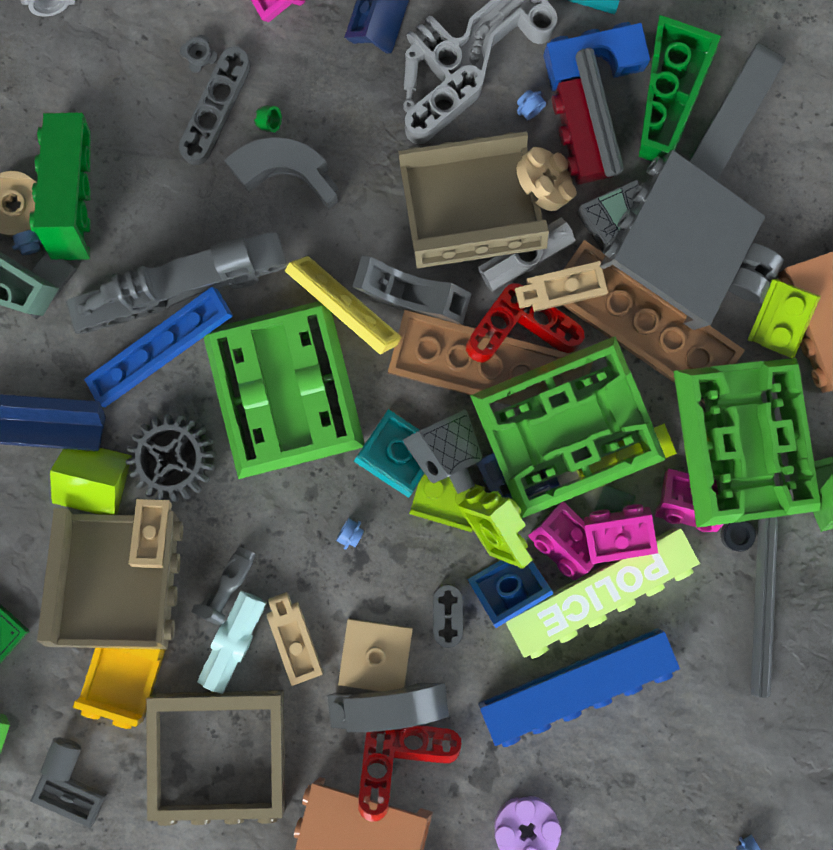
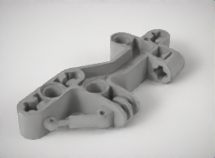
M491 0L471 16L466 33L460 38L449 35L432 16H428L425 19V26L419 24L416 27V33L408 32L407 39L411 46L405 53L404 90L407 91L406 100L403 103L404 111L407 112L405 117V134L408 140L415 144L426 143L478 100L482 92L491 49L514 28L518 26L533 43L542 44L549 41L555 29L557 13L548 0ZM544 20L548 27L539 28L534 24V21ZM444 56H450L455 60V63L444 65L439 60ZM424 61L442 83L415 105L412 100L413 91H416L418 63ZM463 82H465L466 84H470L473 82L474 87L472 88L470 85H466L462 89ZM440 100H447L451 103L452 107L448 110H441L435 104ZM414 122H417L419 125L425 122V128L422 129L418 126L414 129Z

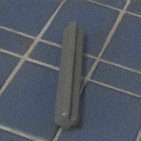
M592 48L582 49L577 52L575 58L604 172L607 177L616 176L622 173L624 167L594 50Z

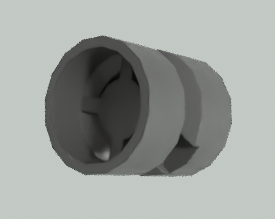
M752 243L728 291L746 301L758 304L763 303L771 285L769 280L777 277L784 259L775 251Z

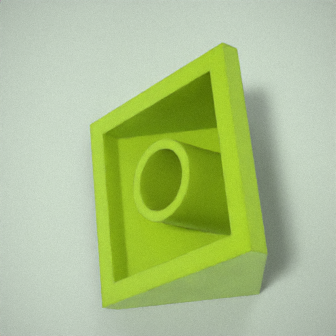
M100 448L98 451L63 449L50 470L52 503L99 515H117L130 465L126 464V460L132 458V455Z

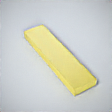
M309 256L289 262L285 272L379 354L398 345L402 337Z

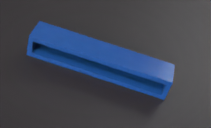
M657 628L481 701L478 705L494 745L502 744L503 747H508L521 740L520 736L532 731L533 734H539L547 731L552 727L550 724L562 718L565 722L576 719L582 715L581 710L593 706L594 709L607 706L612 703V697L624 693L625 696L636 694L643 689V684L653 680L655 683L667 681L673 677L672 672L679 670L680 667L665 632Z

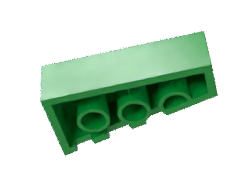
M659 15L638 157L652 162L657 156L662 157L672 150L676 151L715 57L721 39L720 35Z
M83 112L43 113L42 127H38L37 130L40 154L35 156V169L38 178L37 183L32 185L35 210L30 212V228L33 232H36L51 260L90 259V247L84 241V233H90V219L88 218L87 207L84 202L90 201V185L88 176L84 172L91 171V131Z

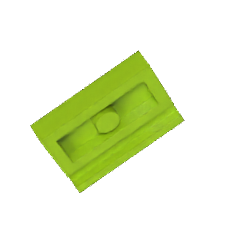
M773 279L748 340L759 343L761 346L787 357H795L821 296L781 282V280Z
M424 474L418 483L409 514L472 533L473 529L458 505L466 499L465 496L470 490L480 485L475 484V486L457 494L449 477L432 483Z

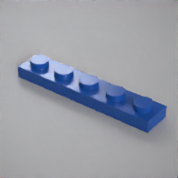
M210 287L84 380L94 399L100 401L102 407H107L233 315L219 290Z

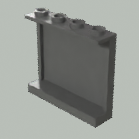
M672 150L662 157H655L648 166L646 173L649 176L645 183H642L634 192L632 200L635 202L631 209L627 210L620 218L617 225L620 230L616 237H613L603 250L605 258L600 267L605 269L614 265L686 314L687 317L684 324L692 330L711 325L765 215Z

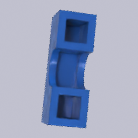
M630 22L617 24L612 29L601 32L599 29H591L578 37H556L546 44L543 54L552 91H556L558 84L561 82L580 78L575 57L577 52L582 49L592 48L595 57L606 60L611 67L613 78L644 72L650 61L642 23L631 25Z

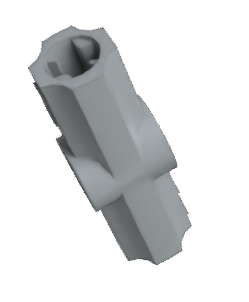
M561 217L547 225L549 231L547 249L534 250L535 259L533 261L525 262L519 257L518 253L496 256L479 266L478 270L486 286L493 292L523 273L532 271L538 264L575 243L573 231L568 223Z

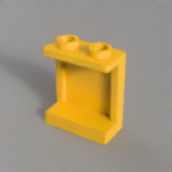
M95 648L81 695L74 701L73 708L81 710L80 714L87 718L100 719V717L111 719L113 720L112 724L120 728L131 729L132 726L137 727L144 721L146 698L153 692L166 649Z

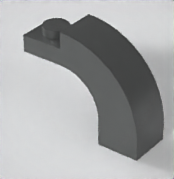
M278 137L259 139L240 147L224 160L230 171L248 193L272 176L288 174L306 182L328 210L338 203L337 194L335 193L338 187L327 174L323 177L321 176L328 171L326 160L314 149L299 141Z
M361 256L352 286L365 293L366 297L403 311L408 310L457 324H463L472 294L453 283L428 280L404 273L370 256Z
M416 683L407 687L382 692H336L327 695L331 728L346 729L347 732H375L401 729L430 723L449 716L445 683Z

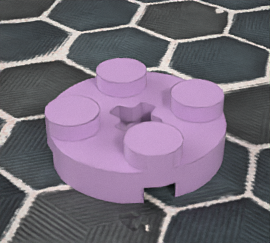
M528 796L510 799L500 808L495 818L494 835L499 850H556L559 845L561 827L556 813L547 802L538 797ZM530 823L535 825L533 828L535 834L532 837H520L522 834L519 829L520 825L528 826Z

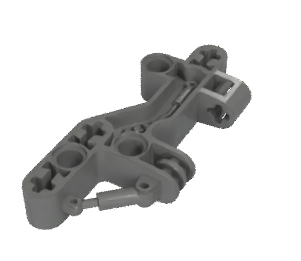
M266 233L248 239L240 237L212 245L210 250L172 260L160 267L147 268L139 266L137 271H125V275L119 273L112 274L113 281L101 285L100 290L73 297L67 300L66 303L75 334L90 333L159 313L194 295L204 293L210 287L218 289L229 285L232 289H240L252 286L260 281L259 276L282 270L287 267V262L278 233Z

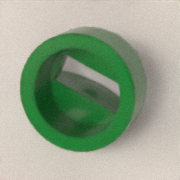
M260 106L255 112L257 114L256 119H254L256 126L266 132L278 131L282 123L280 109L277 106Z

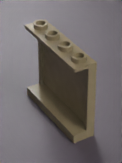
M527 131L519 133L509 132L504 135L487 138L476 137L467 141L444 142L440 145L421 148L412 147L408 150L398 151L417 269L547 249L549 231L547 221L542 218L540 206L535 203L538 198L532 191L528 195L526 194L517 176V164L522 160V156L528 152Z
M54 508L37 641L46 647L168 649V640H173L175 632L174 620L170 619L171 606H176L178 598L177 586H173L174 573H179L181 564L180 554L176 553L177 541H182L183 522L179 521L175 512L168 511L163 568L131 567L129 565L134 515L72 514L67 508Z

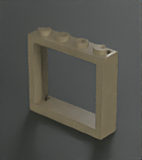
M284 690L224 691L223 694L217 692L153 693L146 698L147 821H157L160 826H170L177 824L181 820H191L193 825H205L211 823V820H224L225 824H240L244 822V819H257L258 823L269 824L277 822V818L283 817L286 810ZM271 709L272 803L161 805L160 712Z

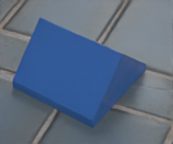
M500 560L467 579L495 628L554 594L533 561L522 569Z

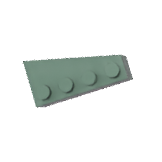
M0 252V305L23 313L43 316L59 288Z

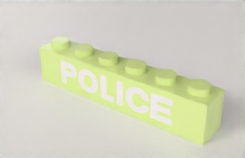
M674 527L656 537L658 554L610 561L554 591V594L505 622L523 657L525 658L530 655L532 659L537 658L549 650V644L560 640L561 643L567 642L578 635L577 629L587 624L589 627L597 626L607 619L605 614L615 609L618 612L624 611L636 604L635 598L645 593L647 596H652L665 588L663 583L673 578L679 581L693 574L692 568L699 565L700 562L682 529Z

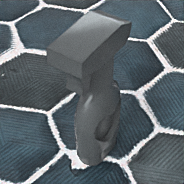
M238 547L222 573L220 588L217 594L208 593L202 604H194L191 612L215 625L223 624L225 615L221 612L230 595L245 580L253 565L256 554L245 548Z

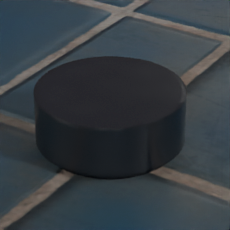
M748 521L727 523L723 525L720 537L725 547L732 551L742 552L752 547L756 539V532Z

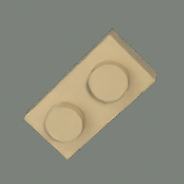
M136 499L129 565L131 567L163 568L168 511H171L172 508L170 500Z

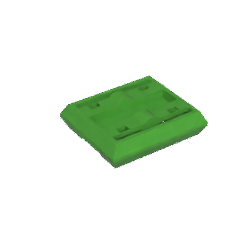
M320 301L218 326L203 337L238 479L363 448L365 441L333 315ZM318 318L332 373L323 375L321 365L318 362L308 322ZM300 334L303 340L310 339L311 345L303 347ZM228 341L239 386V397L234 395L230 371L225 365L226 355L222 343ZM234 351L237 352L238 357H244V362L236 364ZM334 381L338 402L347 434L339 438L337 437L325 384ZM243 404L256 454V459L252 460L249 448L244 443L246 436L237 405ZM320 414H322L323 418L330 417L331 423L325 424V427H323ZM253 430L257 432V435L263 434L264 440L256 444Z
M616 336L470 395L512 499L521 510L519 514L521 518L666 460ZM600 358H605L607 367L556 387L553 380L554 376L574 370ZM596 374L599 382L593 384L589 376ZM542 381L546 382L548 391L497 412H492L491 403ZM520 405L519 409L522 414L515 416L511 408ZM622 437L625 445L619 447L617 441L610 442ZM640 443L642 452L612 463L593 473L591 472L589 465L600 461L602 457ZM542 469H547L545 470L547 474L546 478L541 479L539 473L535 475L533 474ZM581 469L584 474L583 477L529 498L524 490L565 472Z
M796 358L673 371L696 527L820 511L819 490L799 364ZM772 377H775L776 384H772ZM761 392H766L767 403L762 402ZM771 392H777L778 399L772 400ZM700 399H704L706 412H703V408L699 405ZM776 408L780 409L781 421H776L774 411ZM787 452L788 466L785 467L782 464L781 453ZM774 473L779 475L780 486L775 485ZM784 474L790 475L791 481L785 483ZM714 480L717 481L718 495L712 490ZM789 490H792L793 492V499L790 495Z

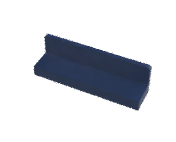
M356 0L344 38L353 44L372 43L386 54L392 53L409 0Z
M0 394V444L98 451L100 449L106 415L100 401Z

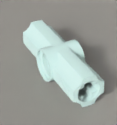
M240 591L226 622L221 624L211 644V654L199 675L197 682L204 688L212 692L224 693L238 662L241 663L252 642V633L259 622L267 602L251 593Z

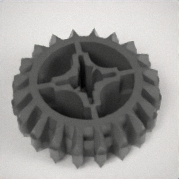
M165 414L163 425L159 418L153 417L151 419L153 429L147 424H142L140 428L145 435L143 437L138 434L132 435V439L138 442V446L127 447L128 452L135 453V459H127L126 464L136 465L137 468L129 472V476L131 478L141 476V479L137 481L135 486L138 489H142L149 485L145 493L148 497H152L158 490V500H166L169 492L171 502H178L179 492L185 500L190 499V487L196 493H200L202 487L197 481L201 480L202 482L209 483L211 480L209 476L203 474L204 470H215V465L207 464L206 461L207 458L216 457V452H206L205 448L213 444V440L205 439L201 441L207 430L200 428L194 432L197 422L191 419L185 425V416L178 415L174 423L172 415ZM181 432L178 438L173 439L166 447L153 442L164 433ZM189 439L196 451L195 466L185 456ZM148 451L157 460L154 477L147 464ZM176 451L177 455L175 457H178L177 462L182 465L170 463L167 465L166 455L161 452L174 453ZM175 470L190 475L186 480L176 485L168 486L162 484L164 479L169 477Z

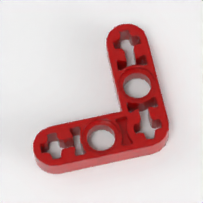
M513 283L505 287L471 334L466 344V351L477 362L489 361L517 322L557 350L565 353L574 352L584 340V331L576 321L555 307L536 311L544 313L549 319V324L542 325L538 323L534 318L533 306L528 313H525L524 310L526 308H519L518 302L514 304L510 301L513 296H516L515 289L523 286ZM491 317H502L507 327L504 329L496 328L491 322ZM555 324H558L559 326L557 327L555 332H553L551 329ZM567 332L572 335L570 341L564 338ZM487 334L492 338L486 347L481 350L477 346Z
M418 725L394 730L366 732L358 798V811L365 820L374 822L383 819L387 814L394 758L444 764L451 763L460 754L462 742L459 734L447 728ZM380 733L384 734L385 739L382 754L376 753V738ZM414 735L421 739L423 745L417 750H412L406 747L404 740ZM428 738H433L431 751H427ZM443 740L449 741L451 746L449 752L443 751V746H441ZM379 763L386 768L387 772L381 778H373L367 771L369 766ZM372 788H379L377 799L379 805H377L376 810H371L370 805L367 803L371 800Z

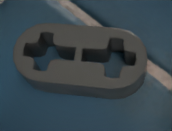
M451 584L441 585L436 589L433 596L434 639L440 646L445 648L455 647L460 643L463 636V598L459 589ZM446 590H450L452 596L457 597V602L451 603V613H445L444 603L438 602V598L444 596ZM445 618H451V627L457 630V635H452L451 641H445L444 635L438 634L439 630L445 628Z

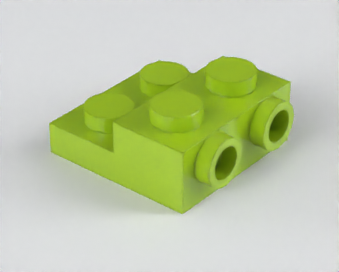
M481 486L470 490L465 496L466 499L458 507L488 554L523 569L532 561V558L526 550L528 547L526 541L518 534L526 525L519 515L521 510L517 503L509 497H501L498 491L487 493Z

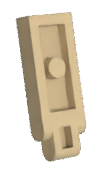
M597 261L526 279V286L515 289L519 308L533 306V310L536 312L606 295L608 290L603 270L600 267L601 262Z
M287 592L269 598L268 601L272 612L266 615L291 686L323 675L324 672L299 603L292 604Z

